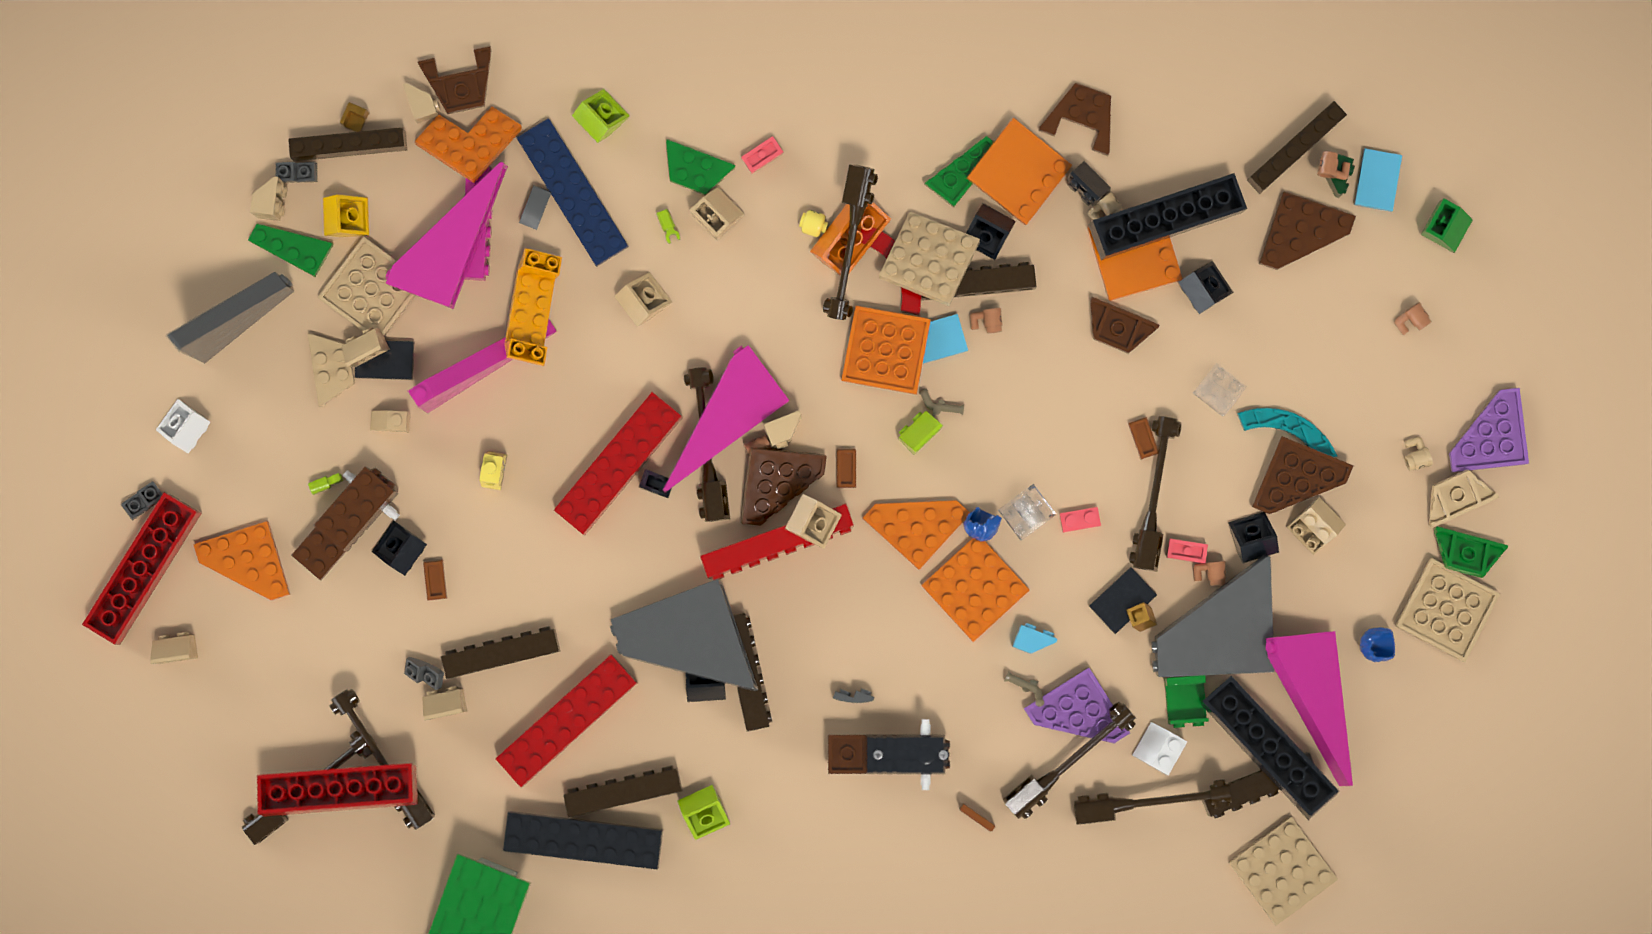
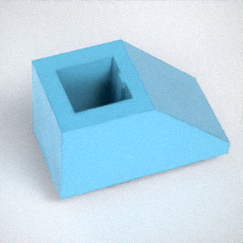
M1026 623L1025 626L1020 625L1012 647L1031 654L1056 643L1057 638H1054V633L1044 630L1041 633L1036 631V626Z

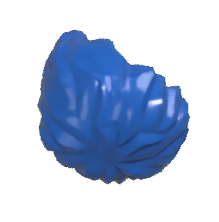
M976 507L966 517L964 529L970 537L978 541H987L992 539L998 532L1002 518L999 515H992Z
M1382 627L1371 628L1362 635L1360 651L1365 658L1372 662L1388 661L1394 658L1395 639L1392 629Z

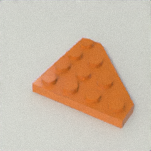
M957 500L875 504L862 519L920 570L963 523L970 512Z
M268 521L193 544L200 564L269 600L291 595Z

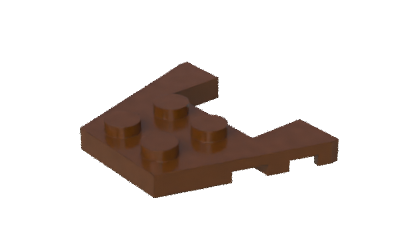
M490 46L474 50L477 69L439 77L435 58L418 61L419 67L447 114L485 107L492 52Z
M1075 83L1043 122L1039 131L1055 137L1061 119L1068 120L1098 131L1092 150L1108 156L1110 153L1111 95Z

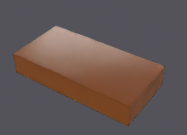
M1147 417L1128 423L1140 459L1158 454L1159 450Z
M837 449V488H856V449Z
M443 560L423 562L427 601L447 599Z
M964 803L960 806L961 812L988 831L992 832L996 827Z

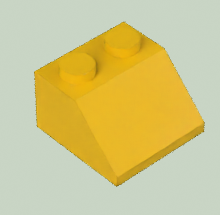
M332 195L323 198L324 236H369L368 198L346 195Z

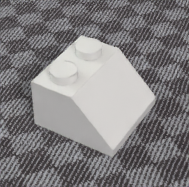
M177 399L156 431L170 443L189 454L191 449L196 446L201 435L206 432L210 421Z
M1151 722L1132 756L1163 774L1169 775L1187 741Z

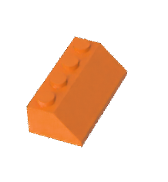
M874 202L868 204L858 225L849 273L891 220ZM846 204L810 251L823 264L840 276L850 229V204ZM873 227L877 230L868 242L862 244L863 235L861 228L866 231Z

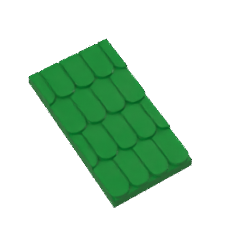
M457 854L429 934H512L531 883L516 877L518 872L484 858L475 861Z

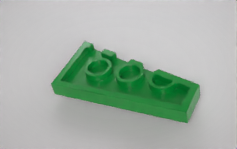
M987 136L946 168H943L934 177L926 181L924 185L954 208L973 185V183L966 179L994 141Z
M256 224L248 238L249 242L314 277L318 274L334 245L323 240Z

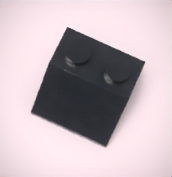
M982 203L966 234L980 239L976 250L995 260L1016 221Z
M1213 261L1178 282L1182 291L1187 295L1192 306L1199 314L1234 293Z
M1265 512L1228 522L1237 553L1242 563L1259 559L1263 555L1279 553L1277 535Z
M393 520L371 552L388 566L405 576L419 555L423 553L427 544Z
M685 673L687 702L726 700L725 683Z

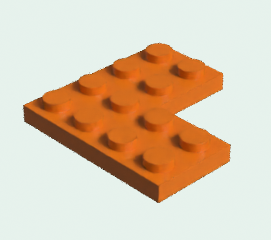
M493 106L468 133L441 115H438L415 140V144L475 183L522 130V126Z

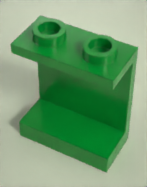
M1205 675L1164 678L1168 724H1173V728L1185 727V723H1192L1193 726H1204V722H1209L1206 710L1201 706L1202 701L1205 699Z

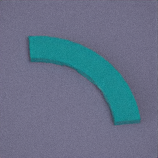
M1256 408L1237 413L1244 431L1265 427L1280 429L1296 436L1312 449L1332 457H1337L1327 437L1314 424L1295 413L1275 408Z

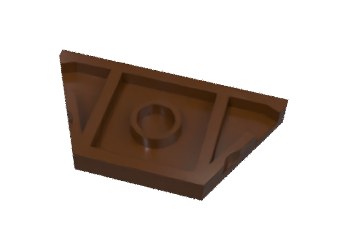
M1091 297L1090 299L1093 340L1127 354L1160 326L1157 323L1097 298Z

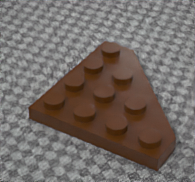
M1283 192L1259 264L1278 270L1344 238L1351 233L1356 216Z
M1281 436L1252 507L1267 514H1272L1347 483L1354 465Z
M751 447L741 523L759 526L765 523L770 516L780 511L790 500L800 495L810 484L824 475L827 456L824 454Z

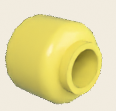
M808 210L807 213H803L799 227H802L801 231L803 233L819 237L821 232L825 233L828 222H825L826 216L824 214Z

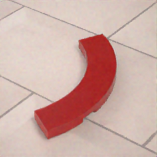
M873 227L866 231L861 228L863 235L861 243L866 244L877 229ZM881 232L870 248L887 259L895 240ZM901 287V312L919 316L921 295Z

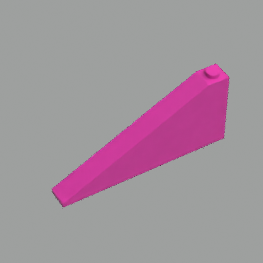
M502 162L496 165L392 265V268L386 274V284L454 309L508 166Z
M549 319L546 338L557 332ZM505 338L429 377L408 390L418 408L426 413H430L512 361L513 359L506 357Z
M741 345L733 351L734 356L730 359L672 470L663 488L664 492H667L789 401L749 345L745 348Z
M1335 631L1266 638L1268 658L1339 786H1353Z

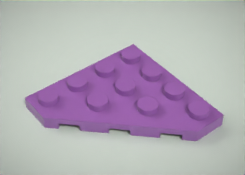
M1520 388L1504 389L1497 392L1449 453L1451 472L1529 464Z
M1089 667L1044 695L1043 700L1045 704L1043 706H1037L1035 704L1036 701L1023 708L1034 725L1093 738L1113 721L1108 713L1113 704ZM1116 727L1102 741L1116 743L1130 734V731H1127L1125 728L1121 731L1119 727Z

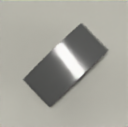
M276 163V177L280 178L284 183L317 182V163Z
M534 185L519 223L537 230L551 192Z
M152 481L137 491V494L123 502L121 506L133 521L158 503L163 494Z
M408 657L406 659L404 672L406 676L416 683L424 681L435 690L442 688L444 677L442 670L416 658Z
M862 688L860 692H855L854 698L850 697V692L840 689L839 692L835 691L833 699L849 703H865L873 701L874 697L871 696L872 692Z

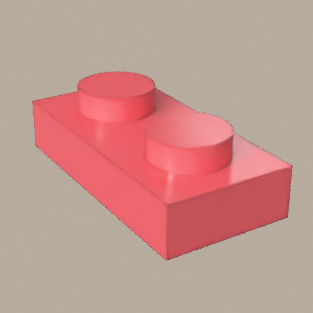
M772 136L743 155L741 159L751 174L783 154V150Z
M1098 507L1059 514L1063 533L1101 526Z
M1169 539L1166 558L1205 564L1208 544Z

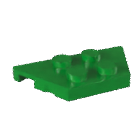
M668 139L666 141L670 182L703 195H707L715 185L719 184L736 167L734 164Z
M1436 526L1434 529L1445 568L1483 578L1508 548V545L1442 527Z

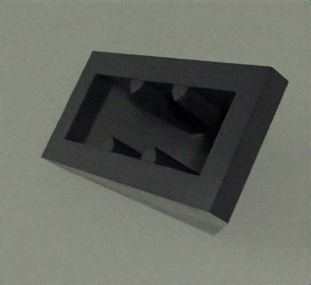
M645 469L639 485L640 489L665 498H669L671 489L667 492L663 491L668 480L667 477Z

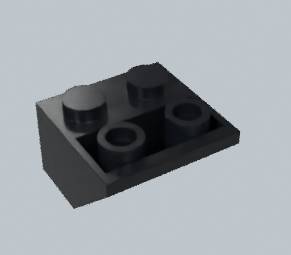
M1085 161L1074 169L1067 178L1069 188L1074 192L1078 191L1082 195V201L1088 206L1090 204L1095 206L1111 189Z

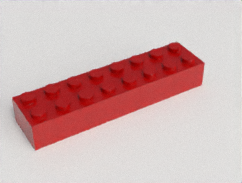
M651 392L555 507L554 511L585 536L683 417L656 394Z
M164 492L82 625L112 644L121 645L202 513L173 495Z
M847 504L832 508L842 515L830 539H833V535L836 533H840V535L850 533L852 531L851 528L854 527ZM785 525L701 555L700 558L707 577L716 580L724 578L725 573L731 572L733 575L743 571L742 567L747 565L752 568L761 565V560L767 559L769 562L779 558L778 554L785 552L786 555L797 552V547L804 546L805 549L815 544L785 529Z
M611 654L495 758L496 761L520 787H524L636 686L638 682Z
M412 763L257 775L258 814L261 816L418 805L416 765Z

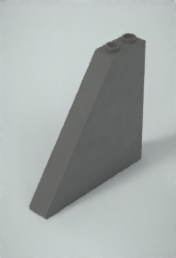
M273 272L166 336L178 351L205 364L294 292L291 288L293 284L283 274L279 275Z
M1269 555L1260 557L1155 636V641L1152 642V653H1155L1156 661H1152V668L1158 677L1274 672L1266 651V638H1273L1271 557Z
M719 579L611 619L612 625L610 629L613 636L617 638V650L619 654L626 658L753 691L759 690L723 583Z

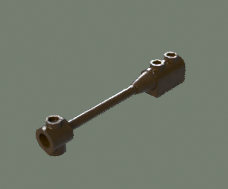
M849 165L842 199V203L850 204L848 240L837 297L827 298L823 304V312L827 313V317L838 320H846V317H850L853 312V307L849 305V300L844 299L856 233L866 207L874 201V193L870 192L871 186L876 185L878 181V175L874 174L875 169L861 165Z
M706 367L689 369L688 374L684 375L685 385L690 386V389H696L699 419L705 409L703 388L709 387V384L714 382L712 370ZM712 459L703 464L701 488L697 489L698 499H703V507L699 508V515L701 519L705 518V522L730 519L726 481H718Z
M1159 416L1158 420H1154L1152 424V431L1156 432L1155 436L1161 437L1149 510L1146 513L1141 529H1139V533H1134L1133 544L1137 545L1136 552H1131L1129 562L1133 564V568L1154 572L1158 571L1164 534L1156 532V509L1168 439L1179 437L1181 433V422L1175 418Z
M346 689L332 698V704L329 706L335 715L339 713L341 716L347 714L379 765H389L353 710V708L358 706L357 703L360 702L354 690L350 689L348 691ZM418 788V805L394 806L398 812L403 811L406 816L403 819L404 823L408 828L413 827L414 830L435 817Z
M1115 703L1108 710L1109 717L1113 721L1056 770L1047 773L1038 780L1031 774L1003 799L1005 805L1018 819L1021 817L1027 819L1033 813L1031 810L1033 806L1037 804L1040 807L1048 800L1046 795L1060 778L1059 776L1116 727H1119L1121 731L1124 728L1129 731L1136 725L1134 722L1136 717L1124 703Z
M358 731L350 735L352 738L349 742L351 748L323 770L337 769L356 753L365 759L372 754ZM250 814L243 820L245 824L242 826V829L251 842L257 845L286 823L288 818L285 815L261 816L257 814L254 817L253 814Z
M1225 779L1213 781L1214 785H1210V791L1137 800L1109 797L1108 793L1097 794L1095 799H1090L1089 795L1078 796V801H1074L1076 824L1116 820L1115 813L1132 810L1136 807L1211 799L1212 805L1215 808L1230 807L1232 802L1230 785L1225 783Z

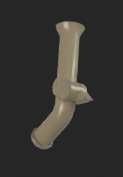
M922 389L919 393L926 407L933 410V417L940 414L941 411L960 413L962 415L964 413V404L961 406L945 404L943 400L933 403L927 389Z
M1010 672L1007 673L1004 682L1009 681L1022 687L1024 692H1033L1037 706L1041 707L1045 704L1042 691L1037 686L1039 681L1030 680V682H1027L1012 675Z

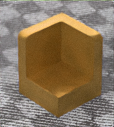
M349 102L340 120V124L355 132H361L369 112Z
M1141 603L1127 609L1132 627L1139 632L1157 625L1153 610L1146 603Z

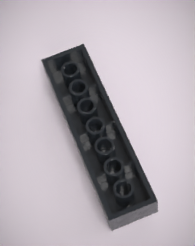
M1235 173L1095 219L1088 226L1100 259L1104 260L1241 214L1247 210V206Z
M1232 676L1202 701L1201 706L1308 820L1339 793V790Z
M509 811L503 851L658 870L664 829Z

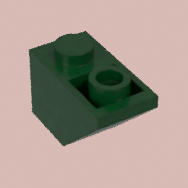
M1338 154L1337 171H1342L1343 162L1350 163L1349 176H1352L1355 165H1352L1354 159ZM1326 178L1335 197L1339 198L1342 194H1346L1349 183H1346L1347 180Z

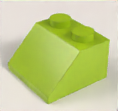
M605 89L582 101L572 115L597 143L609 137L630 116Z
M927 411L923 414L919 412L912 419L914 423L910 427L906 425L899 431L900 436L898 439L913 455L943 427Z
M713 785L677 800L682 816L695 840L730 825V821Z

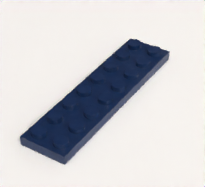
M546 119L517 137L518 142L551 192V195L595 266L601 265L627 249L629 246L550 119Z

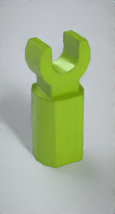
M665 209L658 212L656 215L663 232H667V242L671 244V235H676L677 239L680 240L679 233L674 230L675 224L669 210Z
M337 473L330 477L325 476L310 482L308 486L312 495L332 488L331 485L344 480L342 475Z

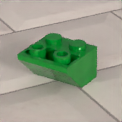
M1443 198L1437 204L1421 235L1455 253L1473 219L1461 207Z

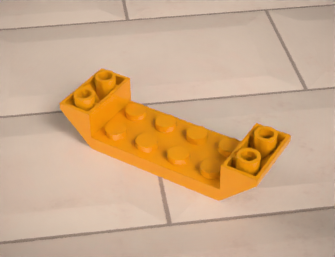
M528 248L524 249L516 272L505 338L507 358L540 366L545 365L548 347H545L544 344L554 283L560 274L562 257Z

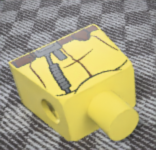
M490 451L484 454L479 480L482 487L501 490L507 454Z

